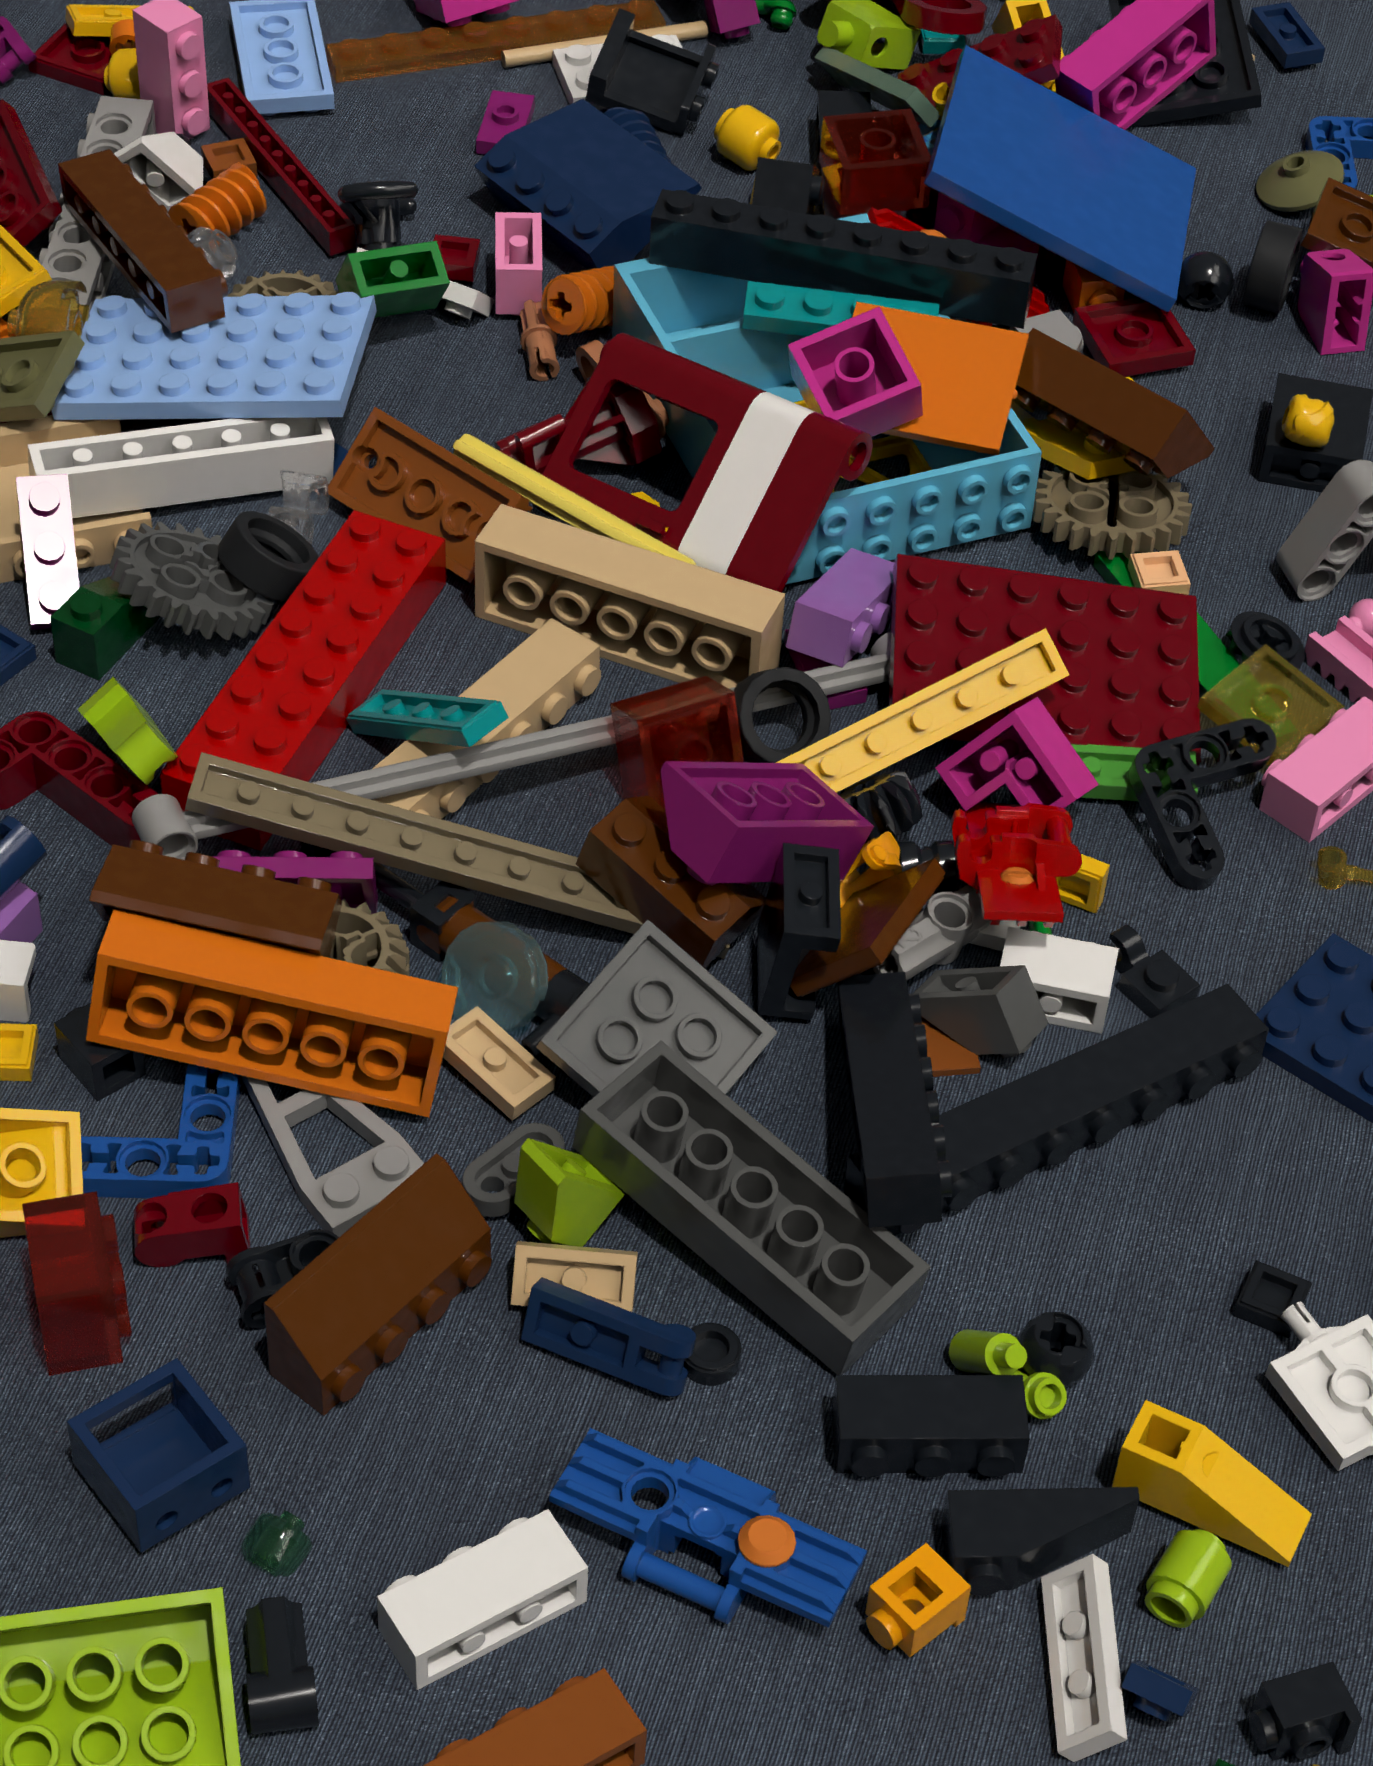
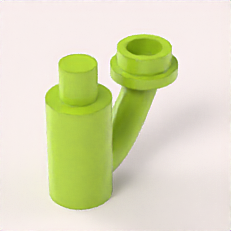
M966 1329L958 1332L951 1340L949 1346L950 1360L962 1372L981 1375H1023L1027 1414L1038 1419H1049L1064 1408L1067 1400L1066 1389L1055 1375L1047 1372H1036L1028 1376L1018 1370L1026 1363L1027 1352L1013 1335Z

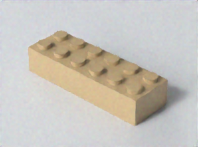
M500 504L475 540L476 617L531 635L553 618L599 644L601 658L709 693L736 687L738 683L753 673L779 668L785 593L504 504Z

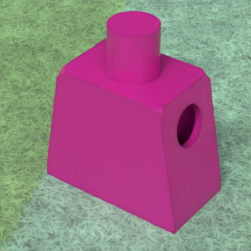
M1348 249L1308 252L1300 265L1301 283L1297 306L1298 313L1318 352L1321 355L1365 351L1373 296V268Z

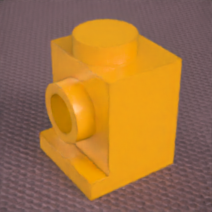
M925 1543L869 1586L865 1614L868 1616L866 1618L867 1627L873 1638L882 1647L891 1650L898 1645L909 1657H912L952 1624L957 1627L965 1620L971 1585Z

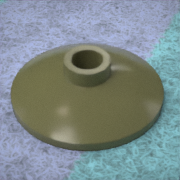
M1308 150L1292 153L1274 161L1261 173L1256 183L1257 195L1263 205L1276 211L1294 212L1316 206L1321 191L1329 177L1343 183L1345 176L1344 168L1341 161L1328 152Z

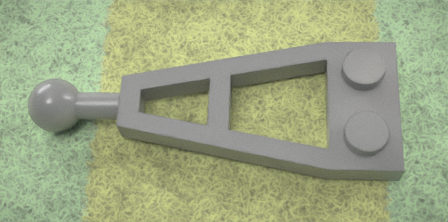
M241 1076L300 1201L323 1230H328L340 1237L424 1164L396 1130L361 1102L302 1090L277 1103L267 1081ZM328 1108L372 1144L374 1148L315 1179L290 1127Z

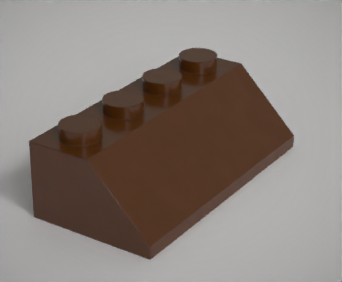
M1032 328L1029 332V339L1016 386L1018 395L1013 400L1022 408L1030 412H1034L1036 407L1049 413L1047 415L1048 420L1068 433H1071L1074 428L1087 434L1085 440L1092 446L1106 454H1109L1112 449L1124 454L1123 460L1130 467L1147 476L1153 470L1168 479L1208 458L1215 448L1188 410L1035 328Z
M130 840L129 848L112 845L91 891L89 901L102 920L109 922L113 910L117 909L328 958L330 957L342 906L339 893L331 892L332 885L319 879L298 877L297 884L275 880L276 872L267 868L245 864L242 865L241 872L220 868V860L194 852H187L185 860L163 855L164 848L159 845L139 840Z
M437 1153L433 1155L264 1302L270 1375L322 1416L326 1415L340 1401L346 1402L352 1399L363 1386L367 1376L383 1362L389 1363L395 1360L404 1350L410 1337L425 1324L431 1325L438 1321L447 1310L450 1301L467 1286L473 1287L477 1285L490 1269L492 1263L491 1228L443 1157Z

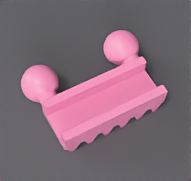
M1362 599L1356 602L1351 607L1348 617L1343 616L1338 619L1336 629L1323 637L1316 631L1309 634L1305 646L1307 665L1313 667L1320 664L1321 677L1327 679L1333 675L1335 688L1338 691L1348 687L1349 700L1352 703L1364 696L1373 701V599Z

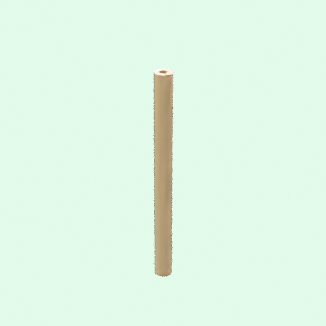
M705 20L635 30L650 37L658 34L677 35L679 41L708 37V25ZM607 35L501 51L502 65L504 68L552 61L553 49L568 48L576 44L585 46L602 44L605 42Z

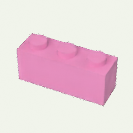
M152 0L133 9L140 99L154 101L156 133L174 131L176 134H183L191 139L209 130L210 117L202 15L179 0Z
M1364 696L1349 709L1342 708L1338 710L1325 728L1316 735L1308 734L1300 742L1296 751L1283 761L1281 759L1275 760L1268 767L1261 781L1264 791L1259 810L1310 843L1373 791V701Z

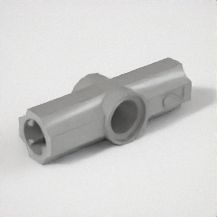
M969 884L954 893L940 892L934 894L929 899L925 910L915 917L884 962L874 967L873 971L876 974L905 972L907 981L933 964L946 965L953 962L959 956L964 945L973 941L980 931L990 926L989 919H983L979 894H976L975 889Z

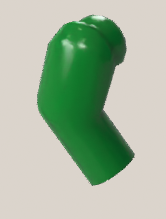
M755 0L758 14L770 16L773 27L786 30L792 26V18L796 17V7L791 1Z

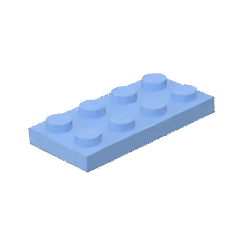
M249 0L229 2L230 19L243 93L262 116H272L277 113L300 111L314 113L320 110L335 109L334 91L315 0Z

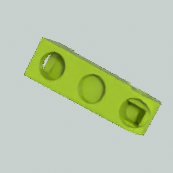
M114 677L108 680L77 709L95 728L112 751L146 785L152 782L155 771L163 763L171 762L178 758L148 712Z

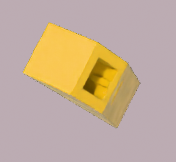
M1145 1400L1121 1447L1112 1487H1138L1139 1501L1289 1567L1312 1513L1205 1425Z

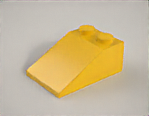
M0 1108V1238L82 1228L85 1221L80 1112Z

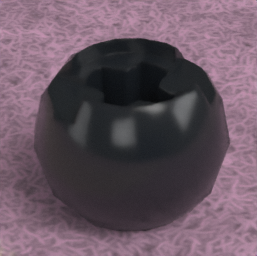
M1209 251L1197 252L1186 257L1182 262L1178 294L1188 305L1195 308H1212L1223 303L1230 294L1234 283L1230 264L1221 255Z
M1044 1312L1029 1320L1018 1338V1341L1027 1352V1361L1021 1367L1023 1372L1028 1376L1036 1372L1051 1373L1062 1382L1065 1388L1082 1380L1094 1360V1349L1090 1331L1078 1318L1064 1312ZM1050 1348L1061 1350V1352L1052 1351Z

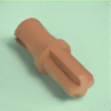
M532 299L524 302V309L520 311L523 328L520 343L522 349L528 355L531 377L538 381H548L547 365H549L552 378L556 377L560 370L555 352L558 337L556 332L552 331L545 322L541 301L535 303Z

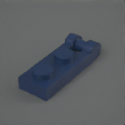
M541 1277L531 1288L521 1340L658 1394L677 1396L682 1394L685 1389L688 1372L683 1367L684 1361L692 1356L697 1336L692 1329L684 1325L672 1323L664 1325ZM646 1349L661 1354L660 1360L656 1362L644 1357Z

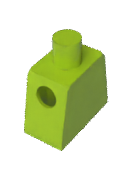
M831 0L819 27L817 41L825 47L833 48L874 68L905 70L909 65L921 29L907 24L902 18L871 0ZM885 38V43H877L876 40Z

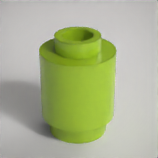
M1202 1529L1180 1530L1174 1535L1146 1582L1148 1593L1145 1596V1604L1155 1617L1170 1626L1186 1628L1191 1625L1193 1620H1198L1204 1616L1232 1567L1230 1556L1226 1552L1223 1542L1211 1532Z

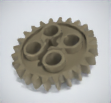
M1055 464L1054 472L1044 470L1042 479H1038L1033 508V522L1041 523L1040 531L1042 533L1053 532V542L1070 541L1069 550H1075L1083 546L1088 548V556H1093L1098 551H1104L1107 558L1113 560L1116 553H1123L1129 559L1130 554H1134V552H1153L1154 548L1159 551H1169L1170 544L1179 545L1181 536H1186L1188 532L1192 503H1188L1189 493L1180 492V482L1167 483V478L1160 474H1151L1152 470L1148 476L1138 471H1130L1087 480ZM1108 488L1115 490L1113 508L1114 527L1107 525Z

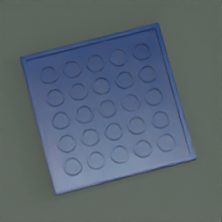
M966 45L957 61L924 181L925 185L1163 311L1169 312L1177 300L1196 168Z

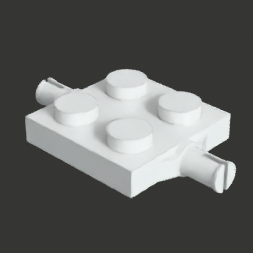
M1297 1302L1295 1306L1291 1305L1281 1315V1318L1288 1324L1301 1343L1294 1351L1270 1362L1265 1376L1336 1470L1340 1471L1369 1455H1373V1320L1367 1314L1344 1326L1321 1328L1304 1307L1305 1305L1302 1302Z

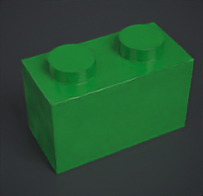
M437 241L347 254L335 279L339 293L354 292L360 298L374 295L377 310L375 318L434 309L438 306L450 284Z

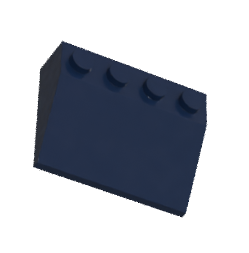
M584 99L504 135L474 165L491 195L512 212L541 213L542 235L588 270L629 262L650 242L651 215L662 189L671 191L683 190L694 195L702 189L697 181Z

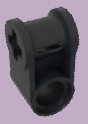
M308 1230L298 1236L270 1245L246 1249L234 1256L226 1266V1275L231 1285L237 1287L241 1295L243 1304L241 1305L240 1313L244 1323L251 1328H266L265 1311L262 1303L266 1302L339 1237L328 1230ZM254 1265L259 1268V1272L256 1274L253 1271Z

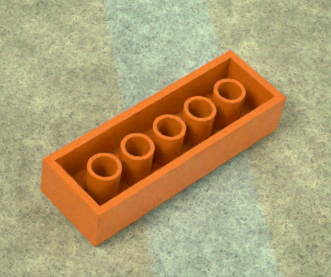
M114 909L97 953L86 1041L429 1118L459 987Z

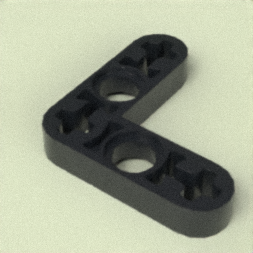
M1254 718L1241 719L1150 744L1138 752L1130 767V784L1172 875L1185 888L1204 890L1212 886L1223 869L1225 861L1221 845L1194 789L1253 773L1264 768L1275 751L1277 740L1271 727L1261 720ZM1245 738L1249 744H1258L1260 747L1257 753L1254 752L1251 746L1238 748L1242 739ZM1196 748L1209 751L1215 758L1216 766L1212 768L1197 766L1191 760L1189 752ZM1235 750L1230 758L1229 751ZM1148 764H1151L1154 770L1165 771L1161 781L1155 772L1147 773L1145 771ZM1162 788L1164 793L1161 796L1157 797ZM1172 806L1181 808L1189 816L1190 824L1185 827L1172 826L1164 818L1163 809ZM1195 836L1196 838L1194 839L1192 845H1190L1188 840ZM1192 853L1197 861L1206 860L1208 865L1204 871H1202L1198 864L1189 865L1187 861Z

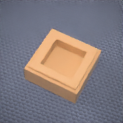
M1178 550L1130 554L1128 569L1136 588L1189 595L1191 583Z

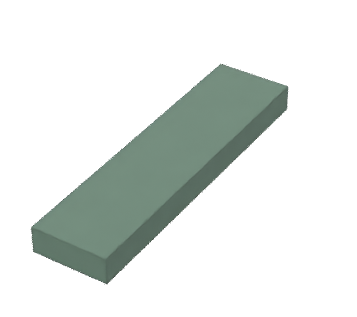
M823 46L814 57L839 85L851 91L870 92L872 101L931 128L940 117L937 109L915 86L830 47Z

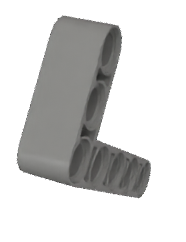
M1356 460L1343 466L1335 474L1277 553L1276 562L1300 599L1315 601L1328 595L1373 538V462Z

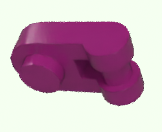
M0 16V81L4 85L14 77L11 72L22 63L30 64L37 56L8 19Z

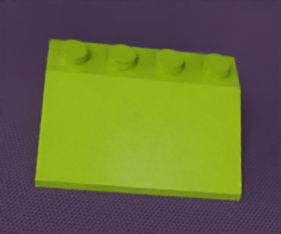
M223 1587L1 1616L0 1766H241Z

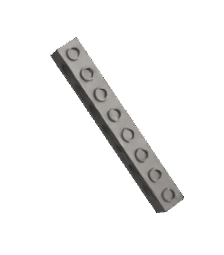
M100 96L95 113H89L87 137L86 139L79 140L77 158L107 149L115 153L142 136L156 134L154 101ZM63 193L60 194L59 198L62 212L59 214L58 220H54L49 227L48 248H42L39 256V263L48 271L53 283L29 298L28 306H21L18 322L19 332L25 335L74 330L80 336L95 299L105 297L115 264L65 206Z

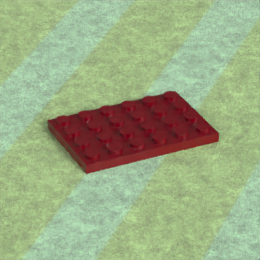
M897 554L893 566L889 706L1045 628L1069 673V676L944 739L971 742L1012 711L1036 697L1040 699L1070 744L1074 745L1092 744L1144 748L1150 744L1200 731L1196 596ZM1196 748L1191 751H1196V765L1199 766L1201 763V748Z

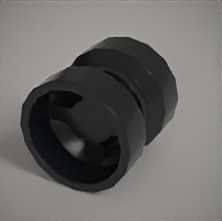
M952 840L934 841L930 846H924L923 850L914 841L897 842L900 847L899 862L902 872L936 858L945 871V875L934 893H954L956 886V856Z

